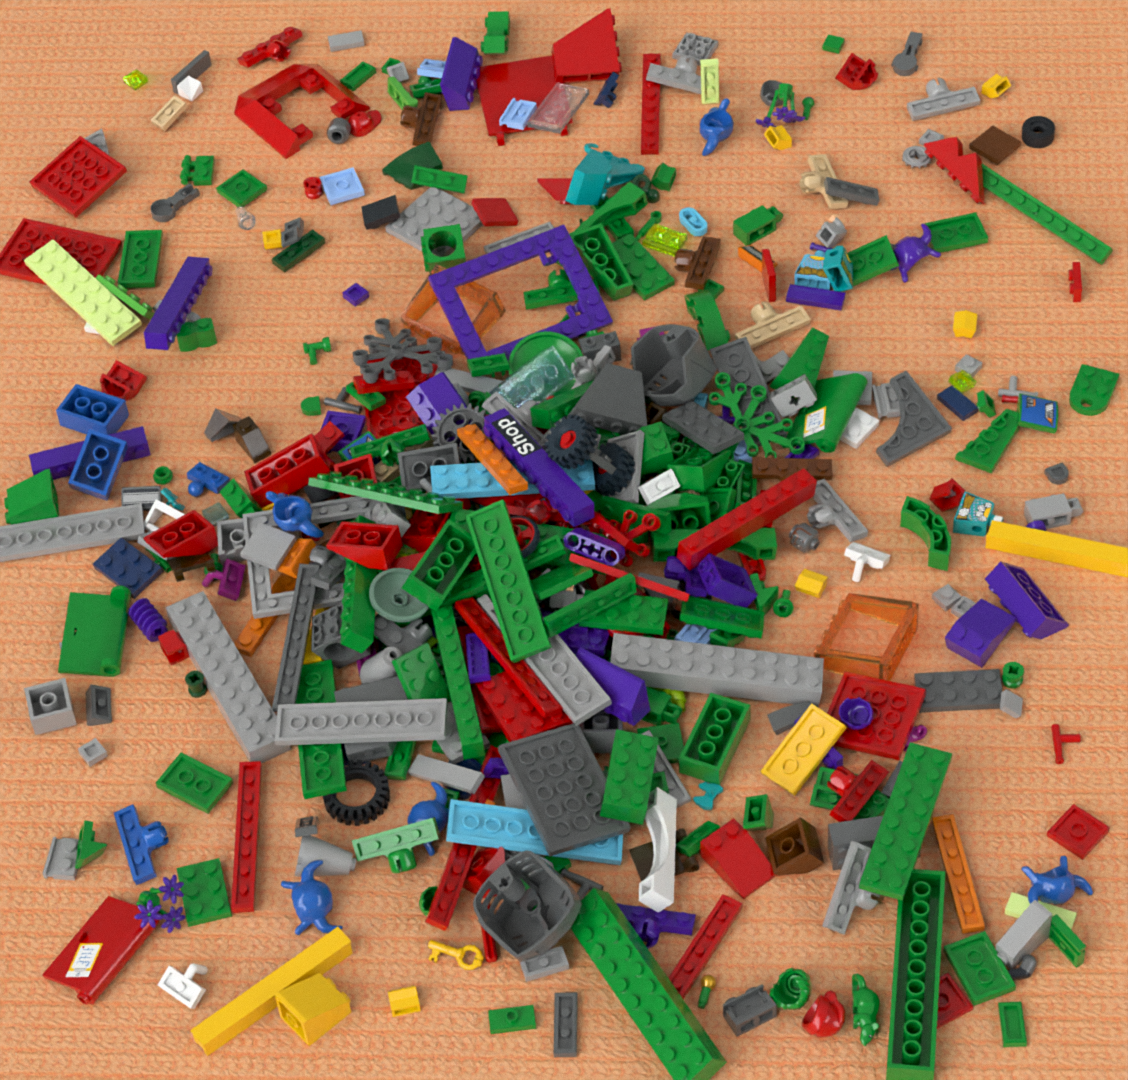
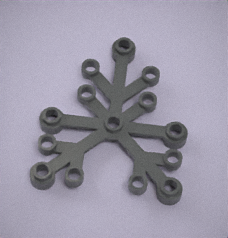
M386 318L375 320V330L378 334H382L384 338L375 337L374 335L364 336V345L369 347L370 354L366 350H356L353 352V361L357 366H360V373L363 374V379L366 383H375L379 378L378 374L384 371V379H395V370L391 368L390 364L395 359L399 360L404 357L418 360L421 364V372L425 374L433 372L432 363L437 364L441 370H450L453 365V356L440 350L442 348L441 338L430 337L427 339V344L417 346V339L412 337L411 329H402L397 336L393 337L389 331L390 320ZM426 350H429V352H430V353H427V354H418V353H415V352H421V351H426ZM385 358L381 362L367 363L368 360Z

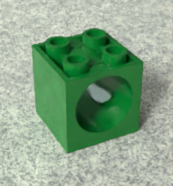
M460 224L423 229L424 236H420L425 272L433 275L466 262ZM440 246H448L455 250L446 257H439L432 253L434 249Z

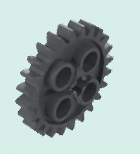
M461 403L459 409L453 405V411L446 408L447 414L440 413L441 420H435L438 427H432L435 433L432 434V439L436 440L433 442L434 447L452 443L459 445L460 443L461 460L464 464H468L470 460L472 463H475L476 456L469 449H464L466 445L457 436V429L465 427L470 420H473L469 425L476 424L477 427L482 428L481 431L484 433L483 427L486 410L480 412L479 406L472 409L470 403L467 408H464L463 403ZM458 420H464V423L461 425L455 424ZM449 437H455L452 442L446 441ZM487 437L492 443H494V441L490 437Z

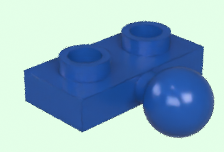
M201 462L187 472V479L193 481L188 486V492L194 497L200 496L204 491V487L218 494L230 482L228 476Z

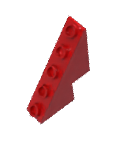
M957 136L924 143L926 155L930 159L935 158L937 160L936 164L942 170L946 168L949 171L947 175L954 182L958 180L960 182L959 186L964 192L969 191L972 193L970 197L977 204L981 202L984 205L982 160L977 153L963 155V144Z

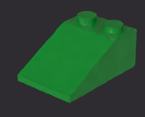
M662 422L641 427L638 429L644 432L641 475L666 469L667 464L674 461Z
M695 447L667 464L668 470H673L680 484L677 490L686 491L691 489L698 493L707 491L709 487L715 484L731 455V450L724 449L713 454L703 447Z

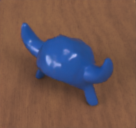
M728 98L722 100L719 108H711L700 120V134L707 141L702 151L703 156L712 153L718 143L727 139L733 131V119L726 111L730 103Z
M266 492V498L274 503V521L283 531H302L304 534L315 538L324 536L323 531L311 523L313 511L310 504L304 498L295 495L288 496L286 493Z
M431 782L436 792L435 800L421 801L413 806L408 815L407 822L409 825L435 817L439 833H441L448 823L449 809L445 808L447 793L440 784ZM433 841L423 843L430 856L435 854L431 844Z
M1065 855L1060 857V866L1042 874L1034 873L1028 866H1023L1021 869L1031 880L1032 887L1028 892L1030 904L1034 900L1038 902V897L1044 903L1064 904L1074 895L1075 887L1082 889L1088 895L1093 894L1090 884L1083 877L1073 875L1068 871V862Z
M322 860L313 861L304 867L301 874V882H281L283 888L292 889L293 905L301 921V924L295 929L296 935H300L312 923L323 933H329L336 927L343 928L342 926L329 924L325 918L332 910L333 898L330 888L324 882L314 880V871L323 864Z

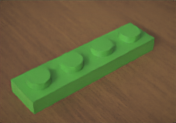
M99 274L97 275L96 279L112 294L144 317L152 319L155 314L152 311L153 307L145 302L143 304L140 303L141 299L133 293L129 295L127 293L128 289L120 284L118 286L115 285L116 280L106 275V277H103Z

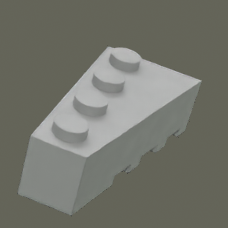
M243 518L217 521L218 555L221 564L224 566L226 559L235 562L247 560L240 555V552L246 545ZM284 531V532H287V533H289V534H292V535L296 536V540H297V539H301L300 531H299V532H288V531Z

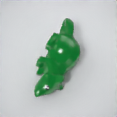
M857 973L852 975L853 1029H857L860 1026V1041L863 1046H866L874 1038L875 1034L879 1032L876 1016L880 1008V1000L878 995L866 986L864 977Z

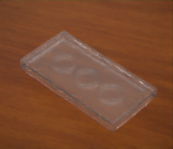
M556 83L527 121V127L560 134L588 97L589 89Z

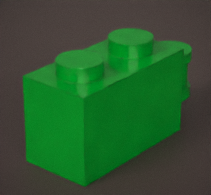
M761 205L733 221V235L744 245H751L776 231V223L783 219V213L777 210L775 206L766 209Z
M234 478L220 491V494L240 518H243L242 514L263 511L249 491Z
M646 686L651 710L641 720L657 726L663 725L664 721L671 724L677 723L683 712L682 708L672 703L671 695Z

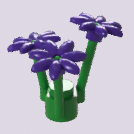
M779 84L778 90H775L767 117L763 121L756 118L757 124L763 127L767 126V128L769 126L777 127L770 123L772 120L771 115L777 116V120L782 119L785 123L801 122L806 118L805 116H797V112H795V93L792 92L793 86L791 84ZM779 97V100L783 101V107L781 109L776 108L777 112H773ZM790 100L791 110L788 111L787 101Z
M173 875L171 880L163 877L166 886H161L157 889L152 887L150 891H144L140 894L136 905L142 913L136 914L134 918L142 919L141 928H144L148 922L152 928H155L156 923L154 919L162 920L163 918L166 921L161 925V928L168 927V933H171L174 927L177 929L181 928L179 921H183L186 918L185 915H181L183 907L175 910L171 906L170 912L167 913L161 909L160 898L157 893H165L163 901L170 898L173 904L177 902V896H184L183 892L178 890L184 883H177L176 875Z

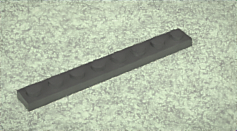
M299 564L272 705L274 712L278 711V705L296 704L317 586L311 585V577L320 569V565Z

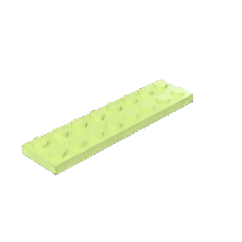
M51 240L24 260L25 264L112 346L142 325L141 320L56 241Z

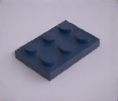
M123 538L116 541L93 563L94 568L114 584L128 588L134 599L163 572L158 564Z

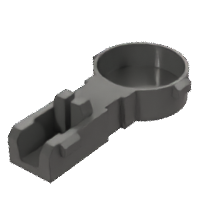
M911 31L905 44V49L894 57L891 66L896 74L909 76L918 70L915 54H917L919 47L922 45V33Z
M188 184L172 197L156 200L150 208L152 218L157 222L172 220L180 207L185 206L200 195L197 188L194 189L192 184Z

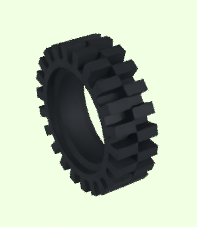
M353 760L348 761L349 766L345 767L346 782L352 779L369 781L376 788L373 798L366 804L356 807L342 804L337 799V793L324 795L323 800L327 813H330L333 819L337 818V822L342 823L345 820V824L350 826L351 821H354L355 826H360L359 820H363L365 825L369 823V817L375 821L377 819L376 813L380 816L384 813L383 808L387 809L388 801L390 802V789L387 776L382 769L379 770L378 765L374 764L371 766L370 761H366L365 765H363L362 760H357V765H353Z

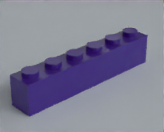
M143 426L109 434V436L127 442L128 449L123 462L151 455ZM84 441L29 454L33 475L50 469L53 480L71 476Z

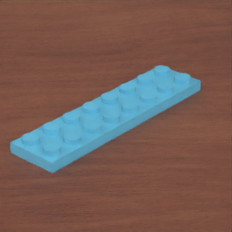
M585 459V464L582 466L578 464V468L575 469L572 467L571 469H566L560 466L582 491L595 490L591 459ZM509 461L512 464V466L519 472L517 466L512 461ZM482 463L430 466L432 492L438 493L439 497L453 496L455 499L509 495ZM519 472L528 482V490L512 495L540 493L537 487L528 481L524 473Z
M450 800L446 841L491 848L503 847L505 850L519 852L528 850L535 854L549 856L527 810ZM623 834L553 856L620 865L622 862Z

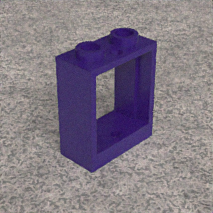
M710 553L696 567L709 595L745 608L758 596L746 569Z

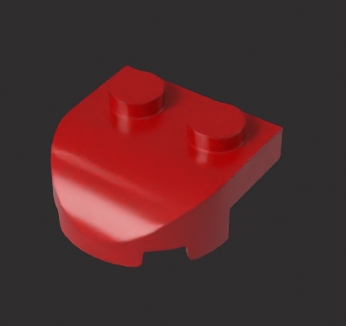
M851 53L835 79L852 90H863L876 81L878 72L874 68L875 63L870 58L865 62Z
M116 360L107 375L104 373L101 375V392L129 401L139 393L147 377Z

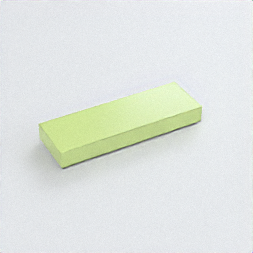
M718 59L700 60L702 104L719 103Z
M1012 892L1004 914L1019 918L1030 905L1028 897ZM1038 901L1052 913V917L1057 914L1072 930L1077 916L1076 912Z

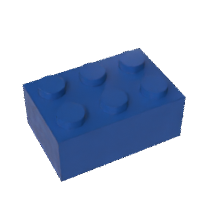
M75 384L56 409L60 426L87 434L89 429L106 435L117 433L129 416L124 399Z
M89 429L68 482L70 488L108 501L128 449L127 442Z

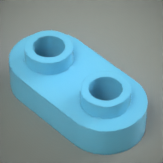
M683 208L679 212V221L693 236H703L707 233V222L694 208Z

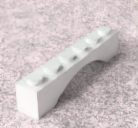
M657 787L649 793L645 821L653 843V865L648 876L639 883L638 901L659 913L674 903L677 799Z

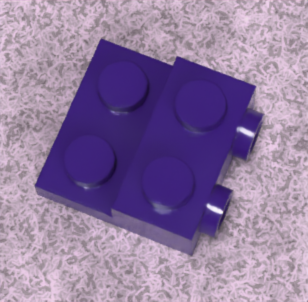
M327 411L321 429L331 421L345 435L327 454L332 451L338 452L361 436L366 422L364 415Z

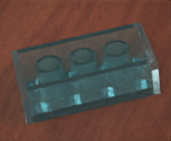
M553 345L542 350L489 391V393L493 395L497 391L514 408H520L529 400H533L537 404L544 402L546 397L552 396L575 377Z

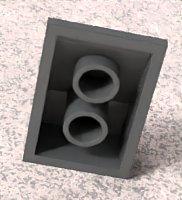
M457 443L397 453L402 486H406V490L421 489L422 492L426 491L420 485V480L426 478L431 484L430 466L462 464L460 448Z
M601 710L580 723V728L593 754H611L616 729L623 731V723L618 717Z

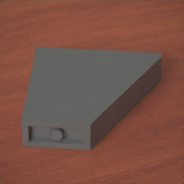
M606 363L569 415H578L593 427L623 435L647 426L642 372Z
M398 676L387 677L379 681L363 683L359 686L343 688L334 692L336 702L408 700ZM398 741L344 743L348 760H353V765H355L357 760H362L363 763L391 756Z

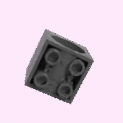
M342 603L312 617V652L324 660L332 659L333 666L338 669L371 654V645L363 653H359L340 644Z

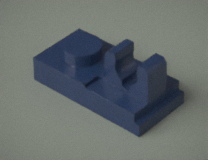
M613 72L608 77L594 101V105L599 106L602 103L608 108L612 106L613 101L617 97L613 91L618 85L616 82L619 77L618 74Z

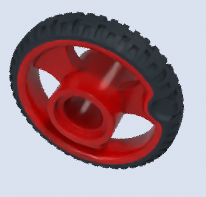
M512 516L510 518L523 558L525 559L537 548L540 532L533 520L524 516ZM517 525H523L528 528L524 531H521L520 527Z

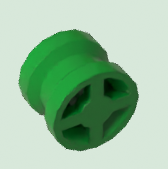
M1017 662L1005 664L1002 675L1003 685L1010 689L1020 687L1023 683V666Z

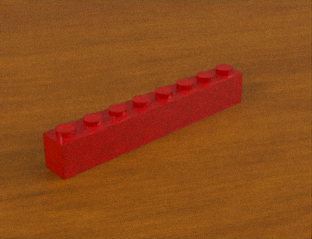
M804 468L681 540L678 543L677 558L689 571L694 569L708 553L712 555L719 554L814 497L817 480Z

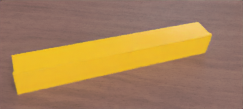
M992 520L989 532L986 535L985 548L1128 578V548L994 520Z
M336 927L190 1031L195 1042L209 1056L278 1007L275 998L277 992L318 973L323 975L353 954L351 940L339 927Z

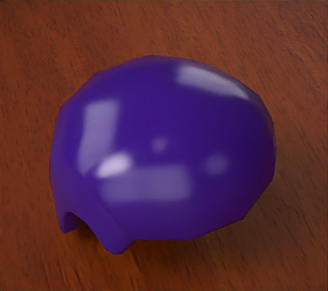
M858 697L856 699H845L839 706L838 714L841 721L848 728L860 730L871 724L874 711L869 702Z

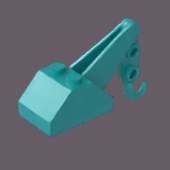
M587 143L584 146L587 155L574 171L565 201L574 205H598L601 200H605L608 193L607 189L632 181L635 176L643 174L645 168L639 164H630L626 158L613 156L609 151L601 153L592 148H598L599 146Z

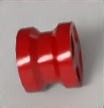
M309 177L304 180L305 196L312 200L320 198L323 194L321 180L318 177Z

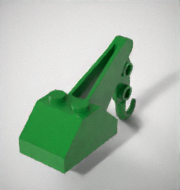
M686 492L670 494L646 506L671 513V530L702 529L711 523L709 501L705 496ZM648 530V532H650L651 542H652V533H653V531H649V530Z

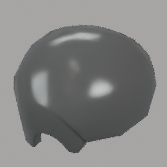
M768 80L763 83L760 97L764 104L771 106L775 90H778L779 84H782L781 82ZM779 97L775 107L783 105V101L779 100Z

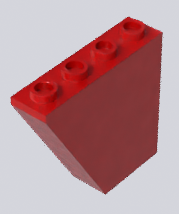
M611 8L604 10L553 43L551 54L555 84L607 80L613 72L618 75L622 72V64L618 62L620 50L615 42L617 41V31H614L613 28L615 16L612 15Z

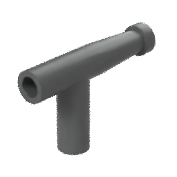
M346 387L342 388L336 399L328 397L324 399V405L354 411L359 414L362 411V406L344 402L348 395Z
M564 868L561 872L564 878L566 877L581 885L576 893L579 895L580 901L586 896L589 889L597 888L603 890L604 888L603 885L572 873L568 869Z

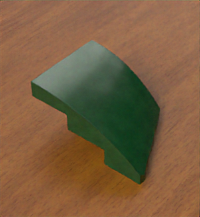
M428 141L395 158L382 169V172L385 176L393 177L395 182L403 184L409 190H413L423 186L411 183L414 165L437 170L443 169V166L431 143Z

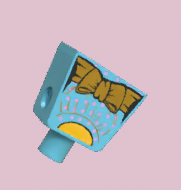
M818 250L814 255H804L795 272L794 285L830 290V282L823 270L825 257L823 251Z

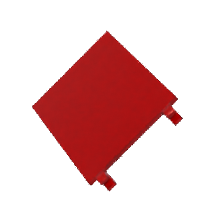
M552 55L480 67V76L476 82L488 135L496 136L498 146L505 145L504 134L559 126L561 136L568 135L567 124L573 123L563 83L555 84ZM513 98L516 101L526 100L537 103V109L524 130L510 128L505 124L500 126L499 124L500 117Z

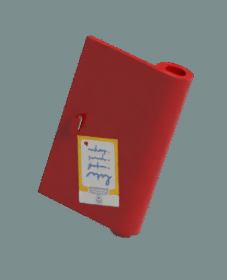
M108 896L42 976L74 989L78 994V1000L83 1004H94L159 925L160 921L154 919L156 923L155 928H152L149 922L144 928H141L142 919L134 918L136 914L142 913L138 906Z

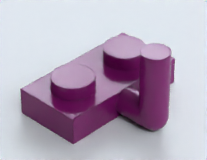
M226 559L222 572L216 570V572L207 573L202 581V585L208 587L214 578L219 579L220 584L217 595L236 601L240 594L246 565Z

